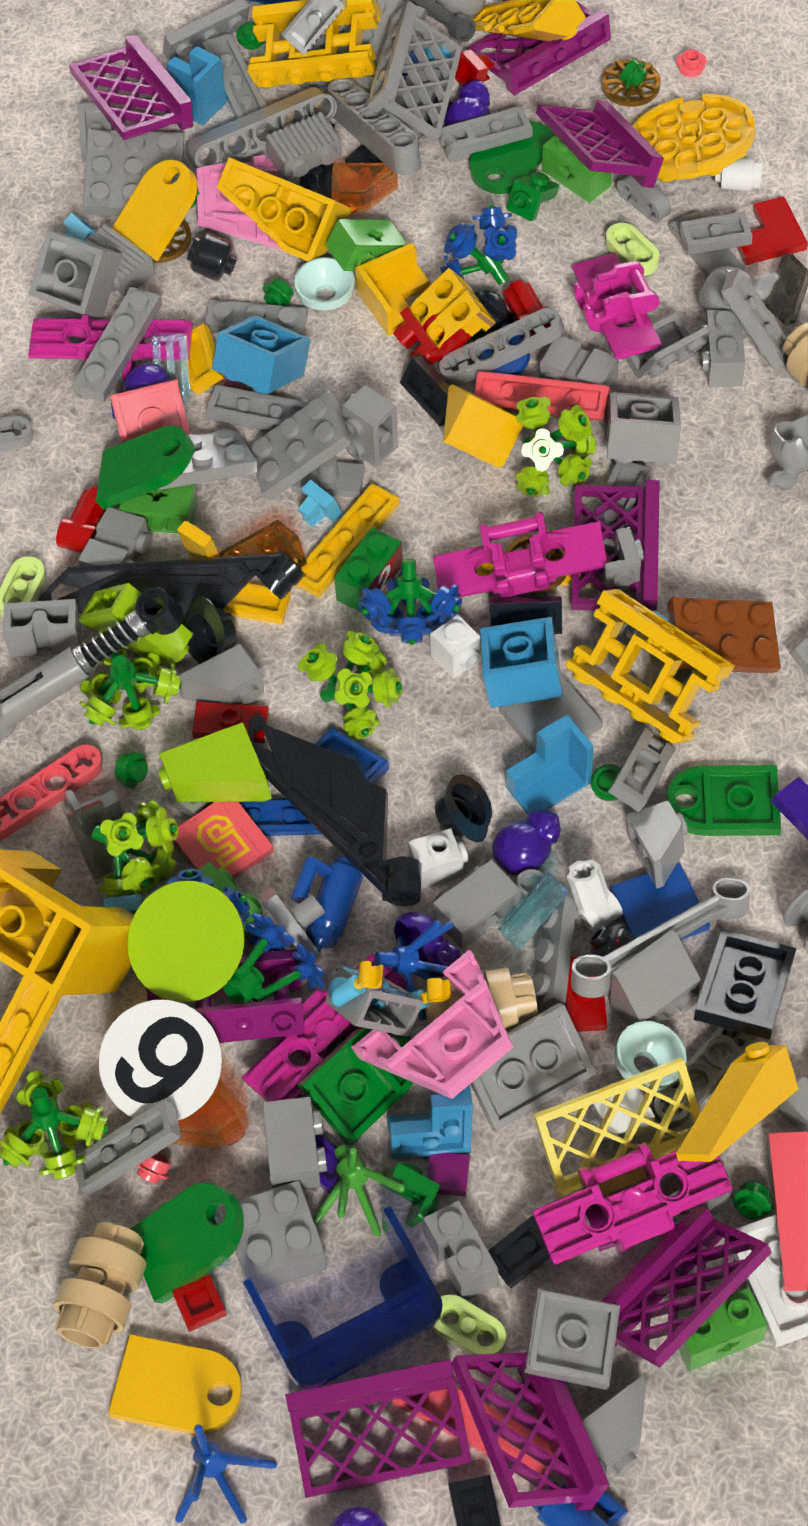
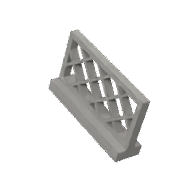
M407 1L390 18L366 107L375 113H378L382 108L386 109L435 142L441 135L463 47L417 17L418 6ZM414 29L422 33L425 41L419 42ZM439 46L451 53L450 58H444ZM429 48L435 61L429 62L423 49ZM408 51H414L419 61L418 64H413ZM439 67L444 77L443 81L438 80L433 68ZM423 70L429 83L423 84L417 71ZM402 73H408L414 86H407ZM428 90L434 91L439 101L438 103L433 104L427 92ZM411 93H418L423 106H417ZM402 95L408 107L407 109L395 102L396 96ZM421 113H428L433 126L425 122Z

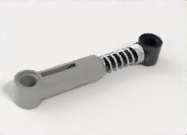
M160 587L148 588L139 595L135 611L125 616V621L122 623L116 621L117 626L112 629L108 627V632L104 634L99 632L100 637L97 639L91 637L92 642L87 645L83 643V647L79 645L75 648L70 646L0 691V740L9 737L13 733L17 722L90 677V672L95 669L97 663L104 664L105 658L112 659L113 653L120 654L122 647L128 649L129 643H137L138 637L144 638L149 634L155 633L168 635L175 632L183 622L184 613L181 606L164 589Z

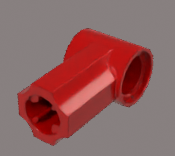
M522 279L512 282L503 291V298L515 321L541 309L550 308L542 306L531 284L523 282ZM550 322L544 324L545 328H549L551 326ZM530 330L531 335H535L534 330Z
M92 486L90 489H85L71 517H64L60 522L56 535L58 547L82 553L89 539H94L96 536V527L106 511L96 502L97 487Z

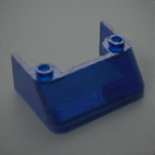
M391 1206L383 1209L382 1229L400 1261L388 1267L381 1275L379 1288L384 1302L313 1339L308 1329L297 1321H285L275 1326L251 1279L243 1281L244 1299L273 1355L293 1382L304 1389L318 1388L432 1328L439 1321L443 1307L442 1299Z

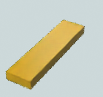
M371 483L300 565L306 576L297 586L320 598L335 581L334 577L371 527L378 530L400 505V498Z

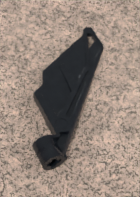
M281 549L274 554L68 567L46 589L38 601L53 600L51 593L60 584L82 588L57 600L76 599L78 612L83 613L95 591L129 583L141 593L151 587H160L183 609L182 625L184 626L191 605L196 597L203 596L209 599L216 608L223 610L257 576L274 595L282 600L292 590V587L296 586L306 576V573Z
M259 715L251 717L248 725V736L266 779L382 893L383 901L405 907L420 902L422 863L418 859L406 856L386 860L388 826L387 790L366 781L358 761L268 726L264 717ZM263 729L272 751L255 743V733Z

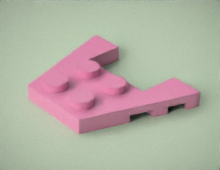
M264 154L253 156V161L245 162L249 166L283 179L270 158H266ZM227 162L196 168L195 176L198 191L200 192L197 195L196 203L198 226L282 250L269 235L256 226L257 224L249 216L236 207L217 188Z
M470 950L443 971L445 978L449 979L450 984L463 995L461 999L403 1047H400L386 1032L372 1030L351 1047L356 1056L362 1061L453 1099L514 1048L478 961Z

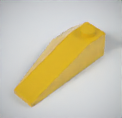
M508 0L484 6L472 20L476 25L475 31L548 42L557 39L565 41L572 38L578 32L577 27L586 17L576 0Z
M230 157L217 185V188L236 207L249 216L257 224L256 226L269 235L284 252L308 262L320 258L328 251L325 244L337 220L348 219L352 210L333 199Z
M756 1042L745 1048L746 1052L731 1063L676 1152L678 1161L712 1162L798 1090L786 1045H769L768 1042Z

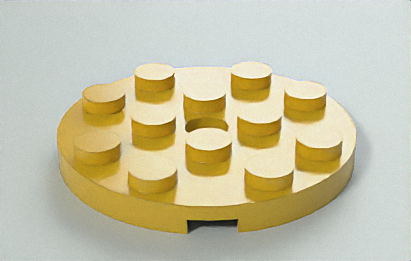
M702 94V100L684 102V98L680 97L667 101L646 112L632 125L664 158L657 177L662 182L691 179L705 175H718L723 171V168L747 154L756 136L754 116L750 108L736 98L719 94Z

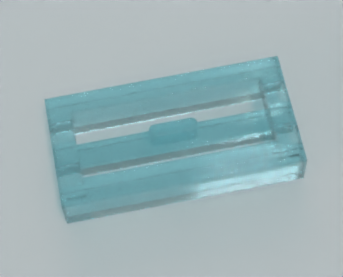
M187 333L152 335L153 363L161 368L160 342H166L167 370L171 380H175L173 341H179L183 393L181 398L183 403H190Z
M546 872L498 930L516 947L522 948L568 895L569 890L549 872Z

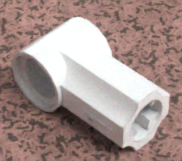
M591 859L588 861H577L569 867L567 879L577 905L575 922L578 926L582 924L588 930L585 933L592 937L602 926L607 927L621 917L623 911L616 897L607 888L600 864Z

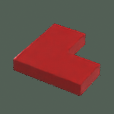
M784 196L754 204L753 212L761 228L751 231L753 235L752 245L737 247L745 266L807 250L808 242Z

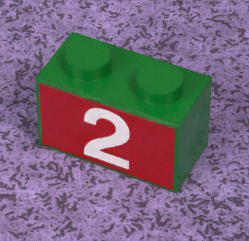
M371 527L334 577L336 601L361 612L359 597L363 596L362 589L366 587L371 591L374 588H378L384 592L388 581L394 579L402 567V541Z

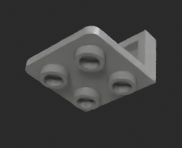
M675 312L653 324L662 347L654 351L643 352L640 355L629 356L625 359L638 379L647 374L653 379L668 370V366L675 361L680 364L696 354V350L707 344L705 338L712 331L709 326H705L690 335L679 315Z

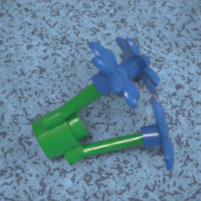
M252 913L251 917L256 921L254 924H247L245 928L254 935L249 940V944L255 946L245 962L235 971L231 979L223 986L226 995L236 1004L249 1003L251 1000L253 1002H262L267 996L297 979L302 981L307 978L311 989L316 985L319 989H324L325 985L321 976L324 975L325 971L320 966L314 965L316 963L315 953H308L302 944L297 945L298 952H292V956L299 963V965L294 967V971L269 986L262 988L264 977L258 969L253 967L263 952H272V950L283 951L285 946L289 947L290 944H294L295 940L285 931L284 926L274 925L269 916Z

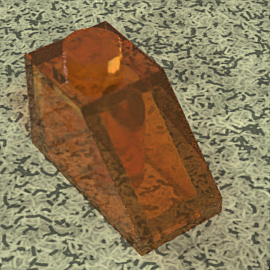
M333 163L332 199L351 208L350 215L367 212L398 189V174L393 172L385 163Z
M220 1078L208 1101L195 1113L182 1120H178L181 1138L172 1144L217 1150L224 1144L227 1146L234 1145L244 1137L246 1130L249 1128L247 1113Z

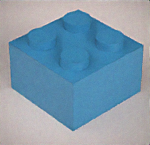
M254 315L218 332L212 369L224 374V377L228 380L240 381L251 386L258 393L269 394L304 376L311 339Z
M552 617L480 628L483 678L490 708L563 697L559 651Z

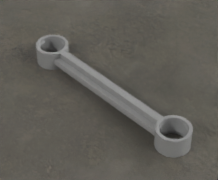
M721 878L713 884L712 896L608 955L604 957L598 955L578 957L572 963V990L586 998L601 997L610 990L612 972L671 929L678 934L679 938H682L719 916L735 919L746 915L749 911L750 886L738 878Z

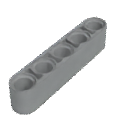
M341 78L330 82L327 87L328 94L335 99L337 104L336 114L333 118L396 174L410 175L420 170L422 164L418 138L411 129L384 108L378 113L367 108L369 93L355 81Z
M311 87L194 137L186 146V156L197 168L227 162L229 157L238 161L267 148L266 136L274 131L278 132L280 128L289 127L291 124H295L297 121L301 122L302 119H307L308 116L312 117L314 114L317 115L319 112H323L329 121L336 114V101L331 95L320 88ZM323 98L322 107L314 111V103L318 99ZM294 110L295 116L293 120L285 124L287 113ZM266 123L265 132L257 136L258 126ZM238 135L236 145L228 148L229 139L232 136ZM209 148L207 158L199 161L198 157L201 150Z

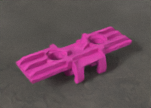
M616 253L572 265V271L578 283L573 285V294L590 330L600 332L602 336H605L616 360H623L626 357L640 355L643 352L654 351L662 347L661 341L647 315V312H651L659 306L660 299L655 292L651 291L643 276L644 268L640 262L632 261L621 264ZM631 283L633 284L637 294H632ZM622 324H632L631 326L625 328L618 327Z
M82 315V319H33L28 357L84 359L85 364L110 320H93V317L89 315ZM153 320L122 372L123 381L133 370L136 360H189L193 322L185 320ZM74 336L82 338L84 341L72 343L69 341V338ZM153 338L149 343L145 344V339Z
M543 512L536 513V517L489 527L487 523L480 525L483 546L433 556L438 590L444 585L451 588L452 585L456 584L459 586L458 593L461 594V597L493 591L494 594L499 593L502 598L550 588V582L557 581L556 577L603 568L608 563L600 521L547 532ZM539 531L538 534L529 537L530 547L527 549L507 553L503 552L501 544H497V542L491 543L492 540ZM555 548L562 549L565 552L564 556L558 561H549L545 558L546 554ZM491 563L494 565V571L490 575L480 576L476 573L477 568L481 564Z
M371 953L364 961H371V966H375V954ZM383 967V977L408 991L404 978L398 973H394L392 968ZM317 989L302 1004L305 1034L283 1036L241 1077L265 1101L299 1098L303 1092L297 1084L326 1058L325 1052L341 1036L347 1038L359 1028L326 1003L328 991L324 992ZM297 1050L309 1062L302 1066L293 1065L289 1061L290 1054Z
M644 1142L637 1145L636 1151L588 1170L586 1167L579 1169L578 1176L583 1187L582 1190L532 1210L553 1265L609 1242L617 1241L615 1242V1247L621 1253L631 1249L638 1243L670 1232L675 1228L673 1216L733 1190L720 1157H716L712 1162L678 1161L676 1155L678 1150L654 1159L648 1145ZM643 1166L646 1178L637 1182V1185L613 1195H602L599 1183ZM667 1173L675 1174L681 1183L679 1192L673 1197L665 1196L660 1190V1180ZM592 1204H597L600 1207L605 1221L599 1228L590 1227L585 1220V1212Z

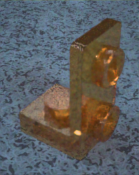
M279 520L272 522L219 553L220 557L274 554L281 549L300 567L307 564L298 535Z

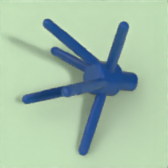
M439 920L434 921L408 946H405V938L399 936L397 946H394L392 952L375 953V966L384 965L383 967H391L394 973H402L408 992L417 991L411 973L427 981L430 978H438L427 971L443 974V971L449 967L419 961L417 950L453 927V923L448 921L441 925ZM424 1009L418 1013L420 1020L426 1019Z
M195 1425L194 1431L196 1436L191 1440V1445L195 1450L193 1461L197 1466V1470L178 1510L175 1521L181 1523L192 1502H196L199 1499L203 1480L206 1477L215 1478L239 1522L242 1524L246 1523L247 1517L223 1475L227 1464L274 1469L277 1467V1462L222 1451L216 1442L208 1441L201 1425Z

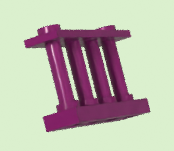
M297 949L262 953L253 966L264 977L262 988L269 986L294 971V967L299 965V963L292 956V952H298ZM250 954L242 955L237 969L245 962V960L248 958ZM299 979L274 992V1000L252 1003L250 1001L249 1003H235L212 1007V998L228 997L222 987L214 994L197 1000L196 1008H193L211 1025L219 1043L305 1034L301 998L290 999L289 992L302 989L301 980ZM146 988L148 1001L167 1000Z

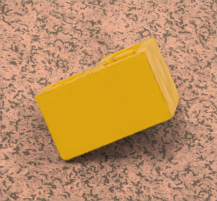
M410 243L355 267L358 295L388 336L392 335L405 321L400 312L406 307L410 308L405 299L424 292L430 286V281L417 265V248L413 243Z

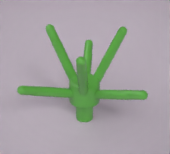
M341 1145L334 1151L339 1162L336 1171L340 1179L313 1218L314 1224H320L338 1196L337 1215L340 1218L344 1217L349 1189H355L373 1234L379 1236L381 1230L363 1185L370 1178L398 1192H404L405 1186L384 1176V1172L367 1168L362 1158L357 1156L356 1148L350 1149L348 1145Z

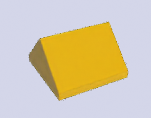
M452 384L448 388L443 442L495 467L504 466L523 428V424L518 423L516 416L509 411Z

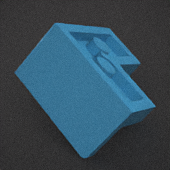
M196 46L189 52L190 64L174 56L167 63V68L171 77L191 99L193 120L204 126L226 104V94L221 58Z
M565 715L537 732L536 753L506 770V789L528 816L532 810H548L591 784L593 766L592 743L572 719Z
M470 1085L453 1099L441 1094L431 1095L430 1112L388 1116L387 1126L391 1158L423 1157L439 1153H471L473 1102Z

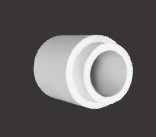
M749 158L738 159L736 162L723 168L720 174L715 175V182H721V189L751 192V189H760L763 163H757L755 159Z

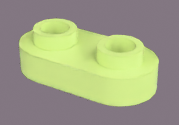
M616 223L608 228L606 232V247L610 253H616L621 263L640 262L644 268L643 276L651 275L658 269L659 250L636 227L629 223Z
M22 557L11 565L0 587V616L2 618L4 617V603L37 601L46 582L45 568L39 559L35 557ZM27 576H34L32 580H24Z
M452 1294L439 1297L431 1306V1327L444 1340L469 1355L503 1353L506 1346V1331L503 1324L493 1316L462 1297ZM448 1314H454L458 1317V1321L453 1325H448L443 1321V1318ZM483 1335H488L493 1339V1343L489 1346H482L478 1343V1339Z

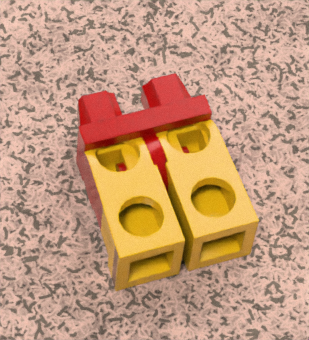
M448 268L412 303L410 308L406 307L400 312L405 321L393 334L407 349L419 340L421 344L409 354L410 358L422 355L432 365L437 360L440 362L448 353L463 347L465 342L481 328L487 331L496 322L466 281L452 269Z

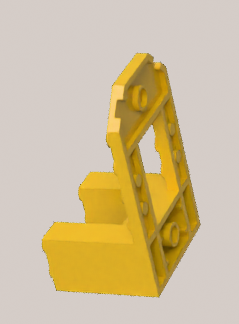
M0 849V961L23 975L0 1021V1114L62 995L117 993L131 967L127 941L134 914L123 907L78 905L53 889L62 869L33 851Z

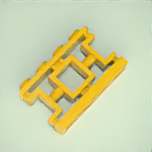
M309 0L253 6L252 18L256 26H253V33L258 42L266 41L265 56L250 58L247 72L252 81L256 83L258 88H272L279 85H300L306 82L332 81L334 79L350 77L362 78L368 75H375L376 66L373 60H376V54L371 44L362 45L363 30L378 28V21H381V8L377 0H347L346 8L324 33L326 34L325 49L312 50L308 54H302L287 40H279V33H283ZM351 25L350 32L339 33V26ZM349 45V53L337 54L339 46ZM289 52V60L277 61L279 53Z
M621 590L603 591L597 601L600 608L596 609L593 616L607 624L594 650L586 645L576 646L573 651L575 655L573 658L567 659L564 666L573 671L572 676L577 681L585 685L592 684L601 690V696L605 700L616 705L622 704L629 709L630 716L643 724L650 723L659 729L658 734L666 741L677 744L692 740L695 736L693 730L698 728L700 721L686 713L699 688L702 687L709 693L718 691L721 687L720 682L722 679L729 677L735 665ZM625 622L641 632L633 634L627 646L616 640ZM642 648L665 663L652 688H649L628 674ZM608 652L620 659L611 676L595 666L603 663ZM682 661H685L699 671L691 674L686 685L673 678ZM666 691L678 698L669 715L653 705L661 701Z

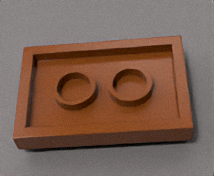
M672 597L667 602L669 623L735 665L732 672L776 673L781 669L772 602ZM682 661L678 670H697L685 661Z

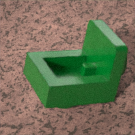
M532 172L514 179L506 209L528 221H533L537 217L541 203L551 200L557 195L559 185L549 181L550 178L540 172Z
M398 1162L385 1170L383 1175L404 1185L405 1191L398 1192L381 1183L379 1185L413 1203L405 1221L406 1225L414 1227L423 1222L424 1217L435 1212L439 1200L435 1198L440 1187L438 1183L423 1176V1171L410 1163Z

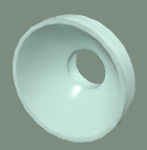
M324 257L316 258L302 265L295 275L294 284L297 296L304 305L312 309L327 311L339 308L347 303L354 292L355 279L354 273L352 271H343L334 258ZM322 289H330L335 292V296L330 300H320L316 297V294Z
M641 1021L628 1026L617 1040L614 1051L617 1069L625 1079L641 1073L634 1065V1058L638 1056L650 1059L654 1064V1068L678 1058H682L685 1064L687 1061L684 1045L678 1035L665 1025L654 1021ZM677 1072L664 1076L657 1091L666 1089L679 1079ZM648 1082V1083L643 1084V1085L649 1087V1085H650L651 1082Z

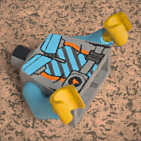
M362 961L359 964V970L342 966L331 972L328 978L329 987L326 1003L357 1027L409 1037L420 1010L427 1008L430 1002L449 1001L451 996L450 980L430 978L427 979V993L422 989L410 993L383 977L384 965L371 966V961Z

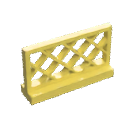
M682 1058L667 1062L533 1114L553 1176L554 1184L552 1185L557 1199L583 1189L578 1171L563 1177L560 1164L567 1150L584 1158L579 1169L584 1167L588 1170L636 1151L637 1144L631 1141L641 1121L657 1128L651 1143L647 1144L654 1159L679 1149L692 1127L680 1132L668 1128L677 1108L679 1107L689 1112L693 1125L700 1115L686 1064ZM677 1072L680 1085L674 1097L670 1098L658 1092L657 1089L663 1077ZM648 1082H651L650 1085H649V1087L643 1085V1084H646V1083H648ZM635 1087L646 1092L636 1113L620 1106L626 1091ZM614 1096L612 1101L607 1100V1098ZM654 1096L670 1103L660 1124L644 1117ZM683 1096L685 1097L687 1105L681 1103ZM596 1102L609 1106L599 1127L583 1120L589 1105ZM577 1110L575 1116L570 1114L571 1112ZM617 1110L633 1117L624 1138L607 1131ZM560 1116L572 1121L563 1141L550 1136L546 1124L547 1121ZM579 1125L596 1132L587 1152L570 1145ZM665 1132L670 1134V1136L663 1138ZM604 1136L621 1143L615 1156L606 1161L595 1157ZM553 1144L559 1146L557 1153H555ZM628 1147L634 1149L629 1152H626ZM591 1162L597 1163L593 1166H590ZM640 1166L598 1185L602 1195L605 1196L645 1179L646 1173L643 1166Z

